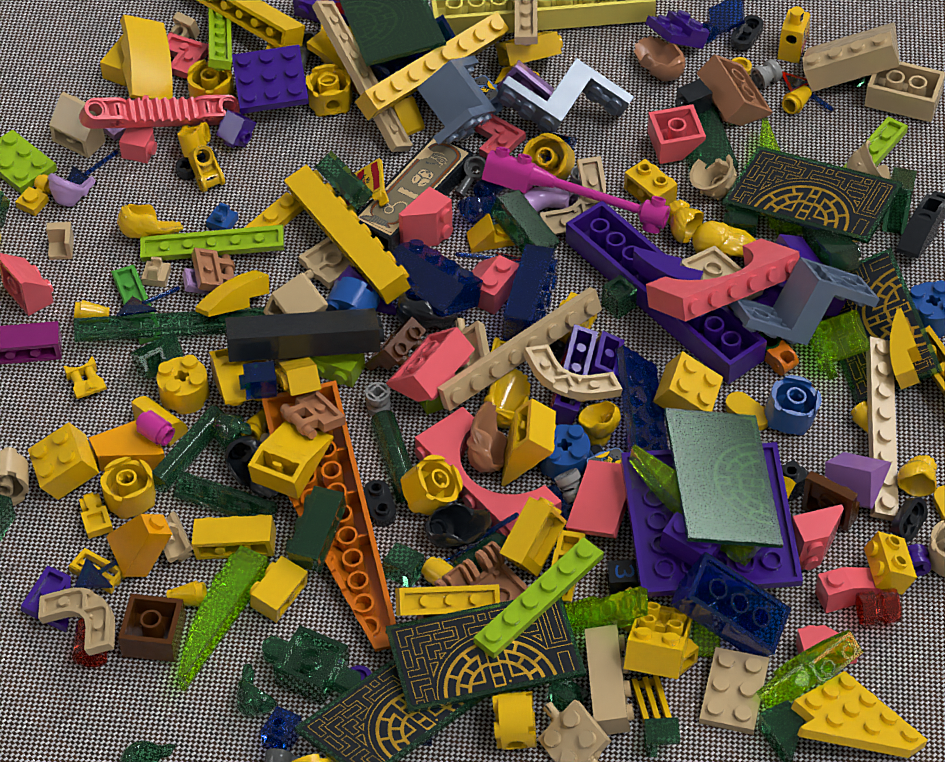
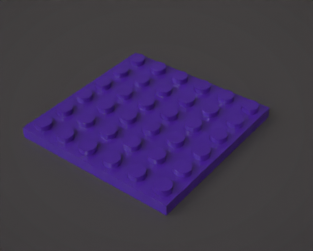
M777 442L755 444L776 545L722 541L720 553L706 574L659 547L662 531L675 513L678 512L687 517L675 449L621 453L620 460L641 598L802 586L803 577Z

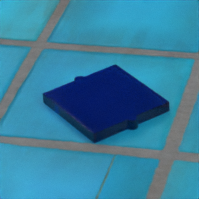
M724 0L722 3L709 8L710 34L712 37L724 32H730L731 29L745 24L744 0Z

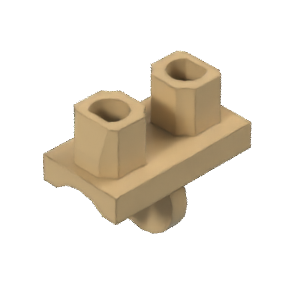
M173 511L165 518L172 536L163 549L170 563L176 560L183 562L193 555V547L178 515Z

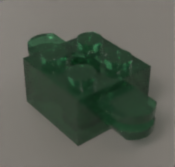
M301 625L290 641L274 635L263 641V659L273 664L275 684L323 705L332 690L347 696L362 685L361 673L347 667L349 665L348 645Z

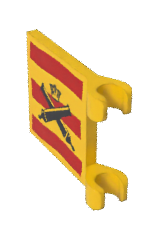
M380 158L342 180L343 200L348 206L346 208L348 211L352 209L356 213L355 208L371 198L375 201L378 200L381 207L389 202L385 191L383 163Z

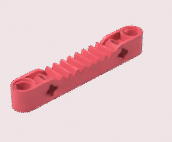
M203 95L188 99L184 97L176 99L173 97L167 100V97L158 100V97L149 100V98L140 100V98L131 100V98L125 100L120 97L91 98L82 108L79 120L83 126L90 129L197 126L202 122H207L208 125H219L226 114L223 107L238 113L240 107L239 100L232 95ZM89 111L95 112L97 116L92 115Z

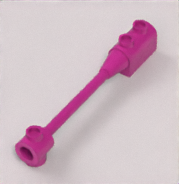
M496 147V151L491 150L487 156L482 180L522 193H527L533 188V185L549 188L556 187L599 202L604 201L606 204L637 213L639 221L643 223L642 229L649 233H660L668 221L670 206L665 205L666 199L662 197L652 196L651 200L647 199L640 205L557 178L555 175L537 166V164L532 163L530 155L518 154V158L510 156V150L505 147Z

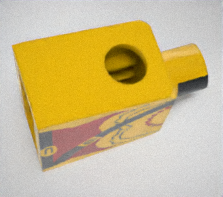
M795 6L787 12L781 29L777 57L779 60L800 63L809 37L811 14L804 12L802 7ZM791 35L796 37L797 42L791 43Z

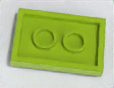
M13 129L0 137V178L20 194H23L28 187L32 188L34 186V181L38 175H49L57 171L55 162Z

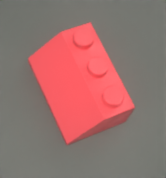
M458 327L429 334L386 384L388 387L417 402L432 401L439 396L437 387L454 377L458 368L463 367L469 362V356L475 348Z

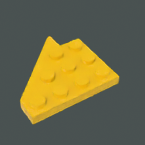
M846 671L797 698L791 709L807 721L806 724L800 727L797 733L802 738L909 758L923 749L928 739Z

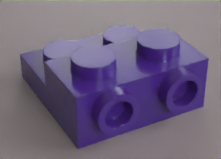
M678 10V12L668 11L666 16L658 15V17L648 15L645 22L647 26L669 43L703 49L710 33L707 28H703L701 22L690 18L691 15L683 10Z

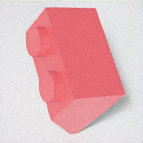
M693 104L648 112L647 132L660 164L683 160L706 140V135Z
M429 186L399 213L400 246L404 249L438 246L444 239H448L453 232L452 199Z
M0 253V274L3 286L28 316L54 303L52 298L53 287L48 279L44 280L41 277L36 265H31L25 258Z
M501 255L480 261L454 291V296L495 315L520 285V264Z
M842 504L792 516L801 570H811L821 565L835 538L844 510Z

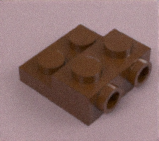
M411 317L380 346V352H375L364 365L370 371L378 366L381 369L385 367L387 370H390L395 365L400 367L409 358L407 355L410 349L414 351L423 342L421 337L427 330Z
M810 471L805 479L801 509L806 512H812L842 504L844 510L838 528L848 532L858 517L860 502L857 501L858 493L829 480L824 475Z

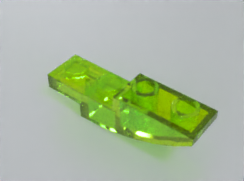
M640 586L603 598L590 596L561 605L560 608L569 634L585 633V629L617 624L618 628L632 625L636 618L648 615V589Z
M848 629L813 645L772 672L775 677L756 691L768 712L775 716L815 683L823 685L864 651L851 630Z

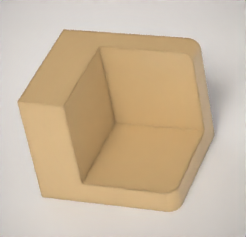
M71 222L47 223L49 260L73 259L74 235Z

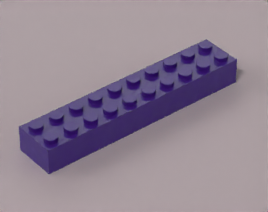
M604 201L597 203L566 223V243L708 368L722 376L723 381L728 385L764 361L767 340L757 332L745 329L742 326V321L726 305L686 322L650 308L646 284L651 281L633 268V250L637 247L662 254L665 253Z

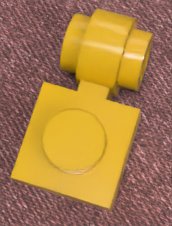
M43 174L36 177L34 181L36 189L28 187L15 201L16 208L36 216L49 202L48 194H51L47 179L48 175Z
M91 492L83 495V498L79 499L82 509L80 514L88 539L114 531L106 505H102L99 493L93 494Z

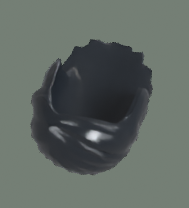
M403 293L399 296L396 304L397 318L402 324L413 317L425 329L433 327L439 329L449 328L455 325V320L464 317L462 314L441 313L439 303L434 296H417Z
M252 436L237 438L226 447L224 452L225 462L229 471L240 484L249 487L258 496H266L267 498H271L272 495L277 496L279 492L254 483L251 480L248 464L263 442Z
M459 503L439 507L426 520L425 534L433 545L442 549L454 550L464 545L476 543L491 529L490 512H487V509L474 510Z

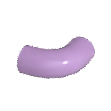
M539 186L519 196L514 201V208L522 218L529 219L542 209H564L570 207L579 199L580 195L556 187Z

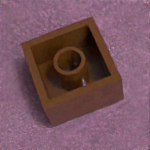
M130 593L118 636L122 656L175 662L187 618L183 599Z

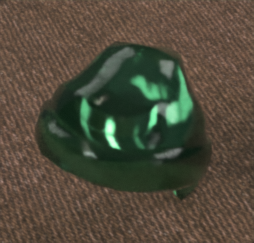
M226 413L220 414L214 420L211 430L222 451L225 452L226 447L239 438L240 433L252 434L250 424L243 422L244 416Z
M244 664L242 678L237 683L238 689L236 693V707L240 713L247 717L267 714L278 706L274 698L254 685L252 664Z
M146 740L137 741L123 750L119 762H159L161 758L171 756L176 746L175 744L156 745Z

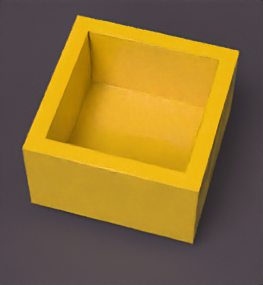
M682 351L666 364L653 402L673 415L708 418L712 413L723 377Z
M70 422L28 449L40 488L57 500L99 474L86 434Z

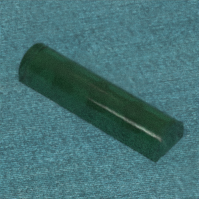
M215 405L210 406L152 471L156 490L166 493L228 423L226 414Z
M390 410L379 411L372 416L371 427L396 503L404 502L407 500L404 497L400 480L413 466L394 412Z
M184 471L178 474L173 497L229 516L241 517L262 514L272 515L273 520L276 517L278 509L276 502Z

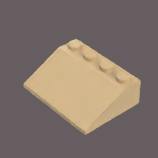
M893 22L807 48L803 56V71L811 91L814 92L899 67L900 59L895 23Z

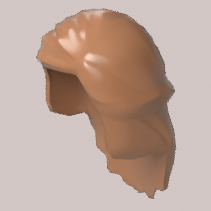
M649 36L648 38L640 39L634 45V53L642 67L649 70L650 75L667 82L676 80L683 74L686 61L683 52L676 44H667L660 38Z
M488 401L477 411L471 424V436L467 440L468 460L471 466L481 473H492L501 470L504 466V453L507 446V437L497 429L496 405H492V402Z

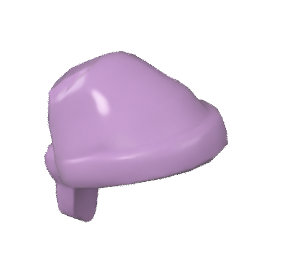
M50 173L47 178L49 189L55 202L67 207L74 206L81 197L87 196L89 189L96 182L92 176L81 185L72 183L53 173Z

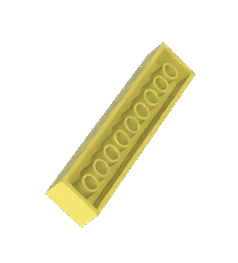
M430 0L433 27L439 39L454 38L495 12L499 13L510 29L507 33H515V0ZM537 0L538 31L646 22L648 15L655 17L656 0Z

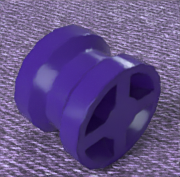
M922 544L907 546L916 576H923L930 572L931 562L927 559L929 556L928 548Z

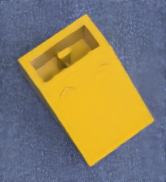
M227 348L209 352L213 380L225 405L238 406L243 404L244 401H262L261 397L275 394L265 360L229 362Z
M533 398L515 410L507 435V446L504 453L501 481L503 487L516 480L529 469H532L554 451L556 411Z
M286 420L260 444L249 462L248 468L252 482L299 499L334 437L316 430V437L309 439L297 431L296 425L290 424Z
M641 602L627 640L624 669L679 679L694 612L687 611L683 607L671 608L661 606L656 602Z

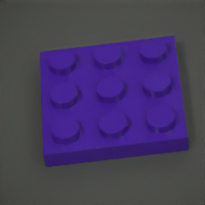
M299 45L232 54L241 114L309 104Z

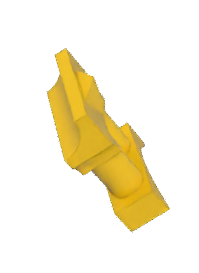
M93 357L80 367L64 366L67 380H72L74 384L75 398L80 399L107 389L103 378L96 374L97 366ZM86 375L88 380L83 381L81 376Z

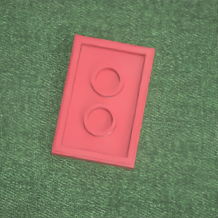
M595 460L588 461L565 527L567 531L616 539L627 508L621 464Z

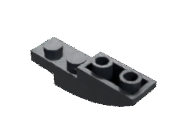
M934 191L931 195H925L900 238L896 248L897 253L919 259L937 236L938 227L945 219V193Z

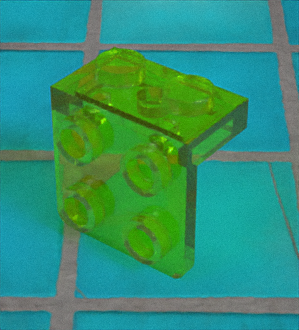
M856 310L821 321L813 334L814 338L810 339L814 353L818 352L820 356L816 358L820 372L825 371L829 380L838 377L834 362L870 349L862 321Z

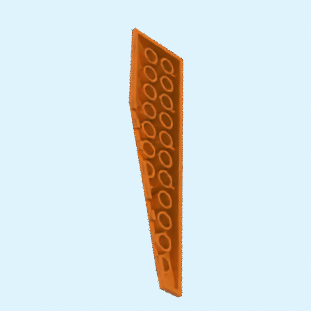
M336 380L322 383L321 390L318 391L344 414ZM288 392L261 397L270 435L286 421L284 414L280 411L281 406L288 404L292 407L295 405L296 397L307 393L291 396ZM345 419V425L324 432L332 435L334 439L299 499L288 497L374 651L377 652L396 647L391 630L396 629L397 624Z

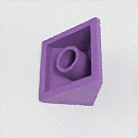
M520 60L515 63L496 87L500 90L505 79L510 76L546 101L554 91L551 85Z
M843 452L825 462V476L829 480L858 493L857 501L860 502V507L872 509L891 463L889 461Z

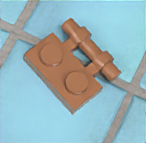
M194 247L191 255L198 289L213 291L224 282L236 277L234 276L235 264L229 254H224L221 258H218V253L215 250Z
M318 390L296 397L295 405L292 407L288 404H283L280 408L285 420L290 424L296 425L297 431L309 439H313L317 435V431L314 428L318 427L324 433L345 425V415Z

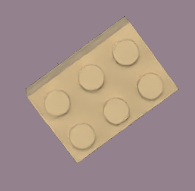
M900 61L899 67L871 75L864 106L932 122L943 92L945 72Z

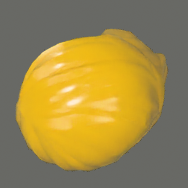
M150 204L124 205L121 207L117 217L119 229L129 238L140 239V237L178 234L184 229L180 222L158 221L156 211Z
M707 221L700 224L693 234V247L696 253L716 246L729 258L731 256L744 258L743 245L756 241L747 231L728 226L724 222Z
M516 368L490 384L487 395L484 398V403L488 401L492 402V405H496L497 427L510 428L515 410L529 401L531 384L527 381L528 376Z

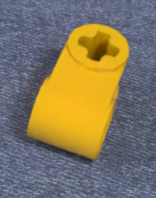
M207 122L191 127L183 125L180 132L177 133L184 157H189V153L194 148L202 145L206 146L211 139L210 128Z
M202 145L191 150L188 159L200 190L204 193L210 187L218 184L224 185L225 177L212 149ZM198 151H202L205 154L206 161L204 163L198 161L196 157Z

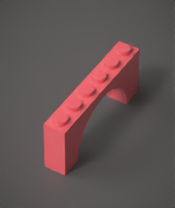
M762 238L743 245L745 268L735 273L704 280H680L665 276L646 284L648 305L652 309L686 322L788 280L800 258L799 251Z
M461 407L415 437L414 452L417 458L421 461L429 455H440L446 458L444 461L450 466L453 464L458 469L462 478L463 487L462 491L459 492V496L463 499L464 504L474 510L487 509V512H490L492 521L491 528L502 542L506 541L529 496L536 500L543 497L552 502L554 507L561 510V500L545 485L527 493L501 494L487 490L471 480L464 471L461 460L468 448L467 440L471 436V424L474 417L464 407Z

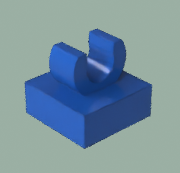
M220 202L219 206H216L206 220V227L212 230L232 229L239 219L238 212L230 210L229 205Z

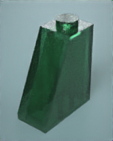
M332 151L315 166L356 210L367 203L373 192Z
M893 168L890 183L897 184L886 202L881 231L903 234L908 223L917 175L916 170Z

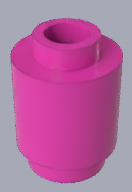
M152 410L141 413L136 420L137 432L156 445H167L175 434L172 424Z

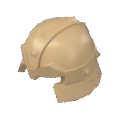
M867 140L862 147L854 151L848 159L847 172L891 182L888 166L879 165L878 169L875 166L868 149L871 145L870 140Z
M727 155L726 161H722L720 158L715 159V163L711 164L707 169H705L707 164L698 159L690 171V182L692 185L700 189V193L714 199L725 198L733 191L736 185L737 174L731 156Z

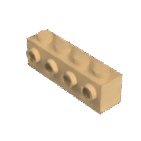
M617 624L585 629L593 719L606 735L631 732L630 721L634 720L632 703H627V697H632L630 681H625L624 674H628L629 670L624 669L625 657H622V651H626L625 635H619Z

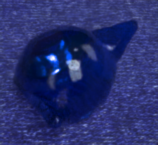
M494 194L486 197H466L457 203L459 214L465 221L471 224H476L488 213L491 219L495 212L510 214V210Z

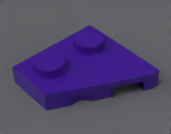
M47 565L21 604V611L38 619L40 596L69 589L71 586V576ZM69 617L48 622L47 624L66 633L68 631Z

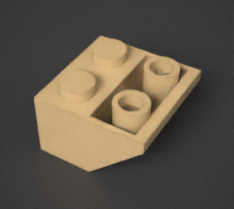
M62 92L49 124L52 141L90 158L106 142L104 130L90 129L83 126L79 120V114L86 102L76 96ZM89 111L92 115L97 116L95 112Z
M300 273L272 292L263 312L265 315L326 311L328 303L306 274Z

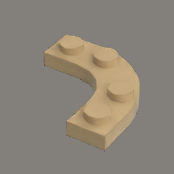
M601 156L578 159L577 167L581 186L606 193V180ZM580 196L570 207L541 212L539 217L543 238L566 234V223L596 205L599 201Z
M548 344L525 347L523 355L541 385L559 395L575 399L579 402L621 396L623 389L613 372L578 375L569 372L558 363Z
M69 588L40 596L38 619L43 624L67 617H80L85 621L84 650L89 656L114 649L115 617L111 607L103 597L86 588Z

